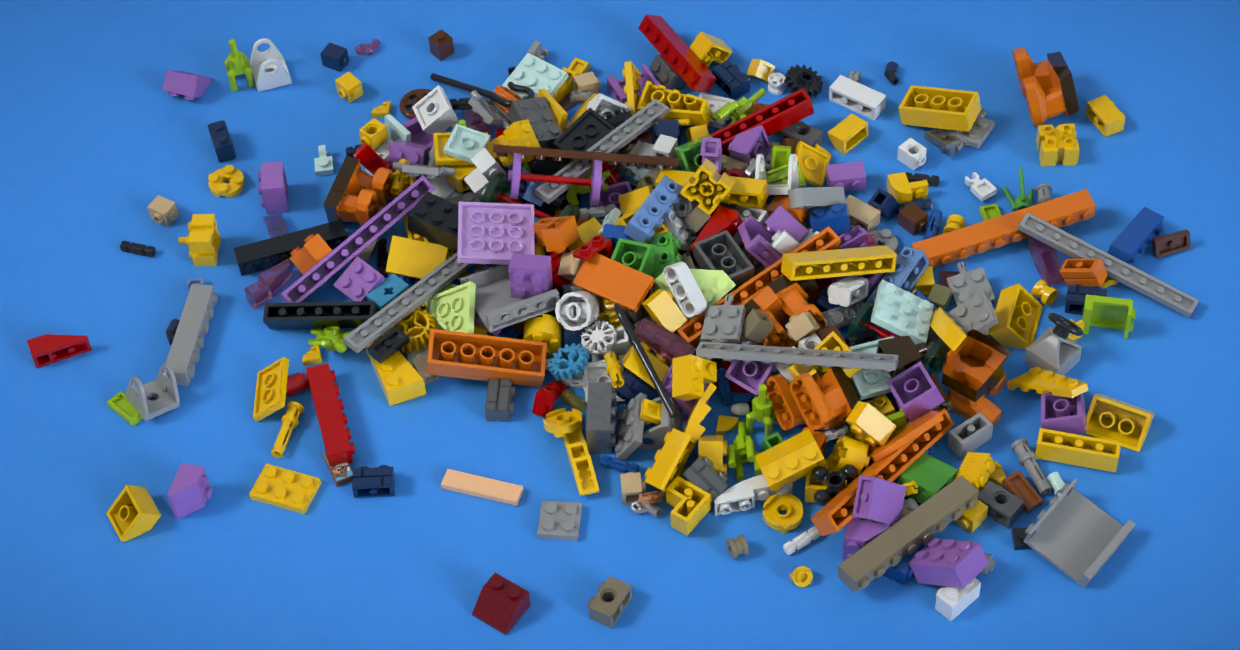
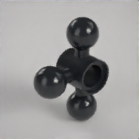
M847 464L842 468L841 472L833 471L830 473L823 466L814 468L812 472L813 479L817 482L825 481L827 486L825 490L820 489L815 492V503L820 506L829 503L830 497L834 498L845 488L846 480L851 481L857 477V468L852 464Z

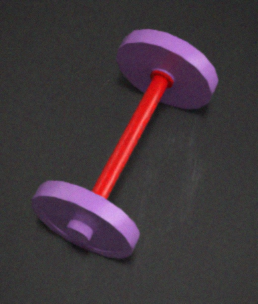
M514 153L512 170L508 172V181H511L510 199L518 200L520 182L534 181L589 186L590 206H598L600 189H603L604 178H601L602 160L594 159L592 175L588 179L522 173L521 153Z

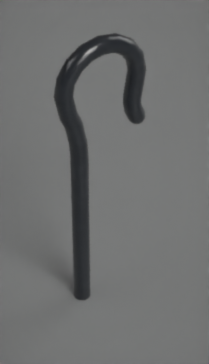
M432 73L430 77L431 80L468 92L476 90L481 96L490 98L503 107L510 108L513 102L503 99L494 92ZM508 82L507 86L511 90L528 94L523 99L535 97L533 89Z
M615 303L613 306L614 311L671 418L677 416L676 409L641 345V339L622 305Z

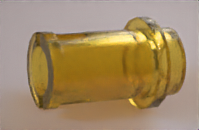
M567 389L561 395L563 403H568L574 409L582 411L580 407L583 409L586 407L587 403L576 396L573 390Z

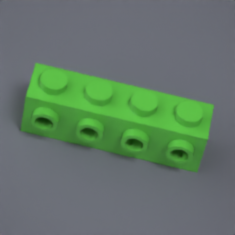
M672 231L651 238V245L654 246V279H656L663 273L666 266L680 261L683 262L682 256L679 254L681 243ZM655 282V289L657 291L661 288Z

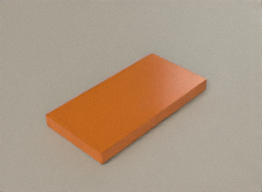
M597 253L590 259L585 260L572 284L612 303H620L622 307L637 313L655 279L652 276Z
M930 410L915 420L908 422L894 431L884 446H871L868 449L867 456H870V460L873 462H880L943 421L942 414Z

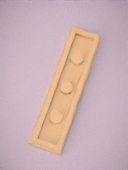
M447 469L441 483V489L518 506L524 491L521 485Z

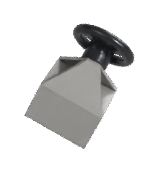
M1049 313L1048 318L1056 326L1055 328L1050 326L1026 348L1024 363L1031 368L1040 367L1044 370L1065 375L1080 361L1082 346L1068 337L1069 333L1082 336L1084 332L1078 325L1056 313Z

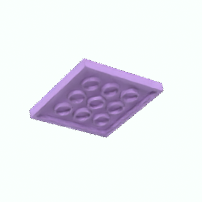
M459 201L457 263L509 265L513 253L535 255L534 204Z

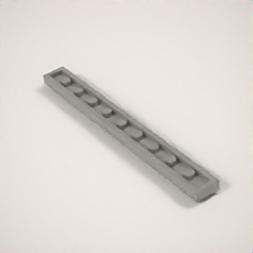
M655 98L586 151L616 153L656 123L658 119L665 116L669 112V107ZM582 159V162H570L553 176L583 178L592 171L593 163H589L588 159ZM544 182L535 189V195L549 204L573 185Z
M1028 212L1018 226V230L1074 259L1100 258L1104 264L1103 267L1108 272L1107 276L1190 318L1199 302L1198 299Z
M455 253L345 336L343 343L356 353H359L472 267L474 263H457V253Z
M700 341L696 348V356L704 359L722 358L725 361L733 359L742 360L743 362L761 361L766 364L779 362L783 365L794 363L801 364L802 366L821 365L824 368L837 366L843 369L861 368L865 371L880 369L883 372L896 371L899 361V355L702 341Z

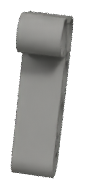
M806 187L788 190L790 208L792 210L814 209L816 207L846 203L844 187Z

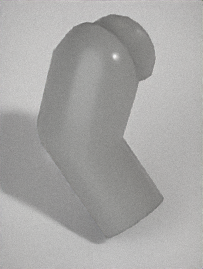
M634 501L630 505L631 510L636 514L648 512L654 517H658L662 511L655 504L643 506L638 501Z

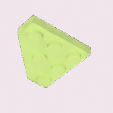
M690 269L707 302V306H712L736 287V284L723 270ZM662 273L655 279V282L661 289L668 290L673 295ZM674 297L673 301L678 306V303Z
M470 281L433 295L430 298L429 314H432V318L436 319L444 330L474 334L476 284Z

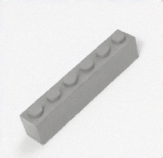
M191 284L166 363L170 365L175 374L177 385L189 386L191 378H194L195 365L199 362L200 358L199 352L204 347V336L209 331V321L214 315V305L218 303V294L215 293L213 285Z

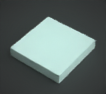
M392 115L384 116L388 136L391 140L411 142L410 131Z
M456 124L443 149V154L474 164L471 158L487 147L491 135Z

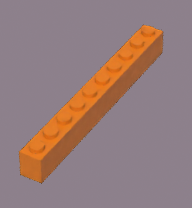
M1084 189L912 243L911 248L924 251L930 263L927 267L932 266L934 268L940 265H947L953 261L966 259L969 256L978 253L982 254L987 250L1001 248L1006 244L1016 243L1031 237L1018 230V226L1027 212L1060 228L1095 217L1096 205L1088 190Z
M828 226L790 253L840 249L841 239ZM782 258L729 293L734 296L732 305L745 306L767 284L783 276L784 274L781 272ZM726 296L717 301L716 303H714L712 306L723 305L725 303ZM706 311L698 314L676 330L677 340L684 344L688 354L696 350V346L701 341L700 337Z
M946 409L935 410L942 414L943 421L880 462H873L860 475L877 477L893 482L955 425ZM859 476L811 518L821 536L837 533L853 518L852 514Z

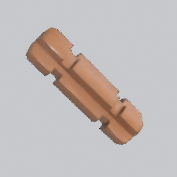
M660 490L642 493L637 501L643 506L663 502L665 493H661Z

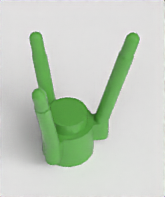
M1021 166L1018 167L1021 195L1016 197L1015 203L1005 186L1002 187L1011 204L1012 211L1032 206L1033 189H1029V196L1027 198L1025 196Z

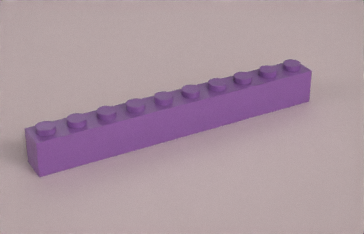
M424 175L421 176L282 292L279 297L284 303L303 302L407 215L426 192L433 193L435 188Z

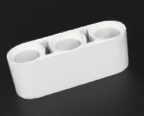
M680 261L666 266L663 271L664 278L683 314L690 318L707 310V302L687 264Z

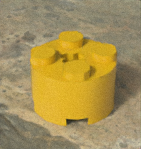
M542 314V317L525 320L523 340L546 342V358H550L551 354L558 351V348L561 347L562 326L556 317Z
M844 435L839 437L832 450L835 454L833 462L829 461V473L833 471L841 472L845 465L852 464L857 468V476H859L863 467L866 468L869 464L870 456H867L869 444Z

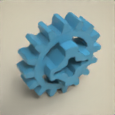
M572 343L571 346L566 344L565 348H558V353H553L554 358L549 359L550 364L548 368L557 380L562 378L565 381L567 377L571 380L573 375L579 376L580 371L586 370L584 366L589 365L588 359H590L586 348L582 347L580 343L577 346L575 343Z

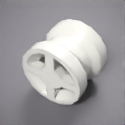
M777 72L769 75L768 91L771 94L780 95L784 93L785 76Z

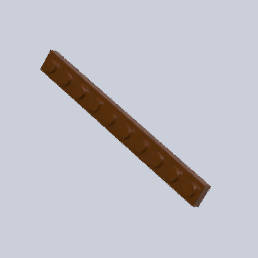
M493 145V152L497 153L496 156L500 157L521 153V158H526V155H534V159L545 160V156L552 157L554 161H563V158H571V162H582V159H588L589 163H593L594 159L608 161L609 165H619V162H626V166L637 167V163H642L648 168H656V165H663L664 169H674V166H679V158Z

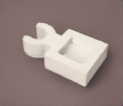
M976 172L972 173V179H969L967 176L965 177V184L971 187L970 191L982 202L997 193V188L986 178L980 180Z

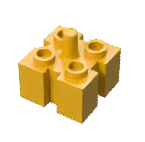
M1060 124L1057 128H1054L1053 125H1038L1036 143L1037 149L1040 151L1041 167L1056 166V163L1062 162L1063 166L1077 165L1080 149L1078 139H1076L1075 124Z
M706 158L695 174L684 185L680 194L691 202L693 199L698 201V208L710 216L720 201L732 189L736 181L725 172L722 175L717 173L718 167Z
M193 214L191 222L188 223L189 236L179 237L178 243L186 244V247H189V258L193 260L194 266H216L221 236L219 229H217L215 214Z

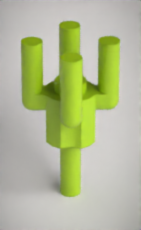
M230 39L228 42L231 53L227 56L224 64L231 91L235 92L238 90L235 77L241 74L246 75L248 87L252 88L255 86L249 59L243 52L237 50L235 39Z
M761 88L748 100L742 97L738 101L728 102L711 115L713 121H717L718 119L723 120L729 115L733 120L730 123L732 124L753 112V104L762 98L766 91Z
M761 384L758 387V397H754L752 400V412L746 414V433L752 434L754 432V421L756 420L764 423L765 437L773 434V424H778V420L772 410V401L767 395V387Z
M739 422L737 424L738 435L733 441V445H728L727 455L729 468H735L736 480L743 481L744 462H754L756 475H761L762 471L755 458L760 452L754 450L753 438L746 435L745 422Z

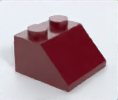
M495 572L482 587L472 616L507 635L531 606L529 591Z

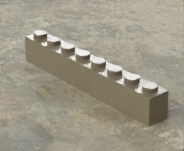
M962 475L839 564L838 578L854 593L860 589H865L873 579L881 577L891 566H896L904 556L912 554L920 544L927 543L935 533L943 531L953 520H958L966 510L973 509L978 503L979 490Z

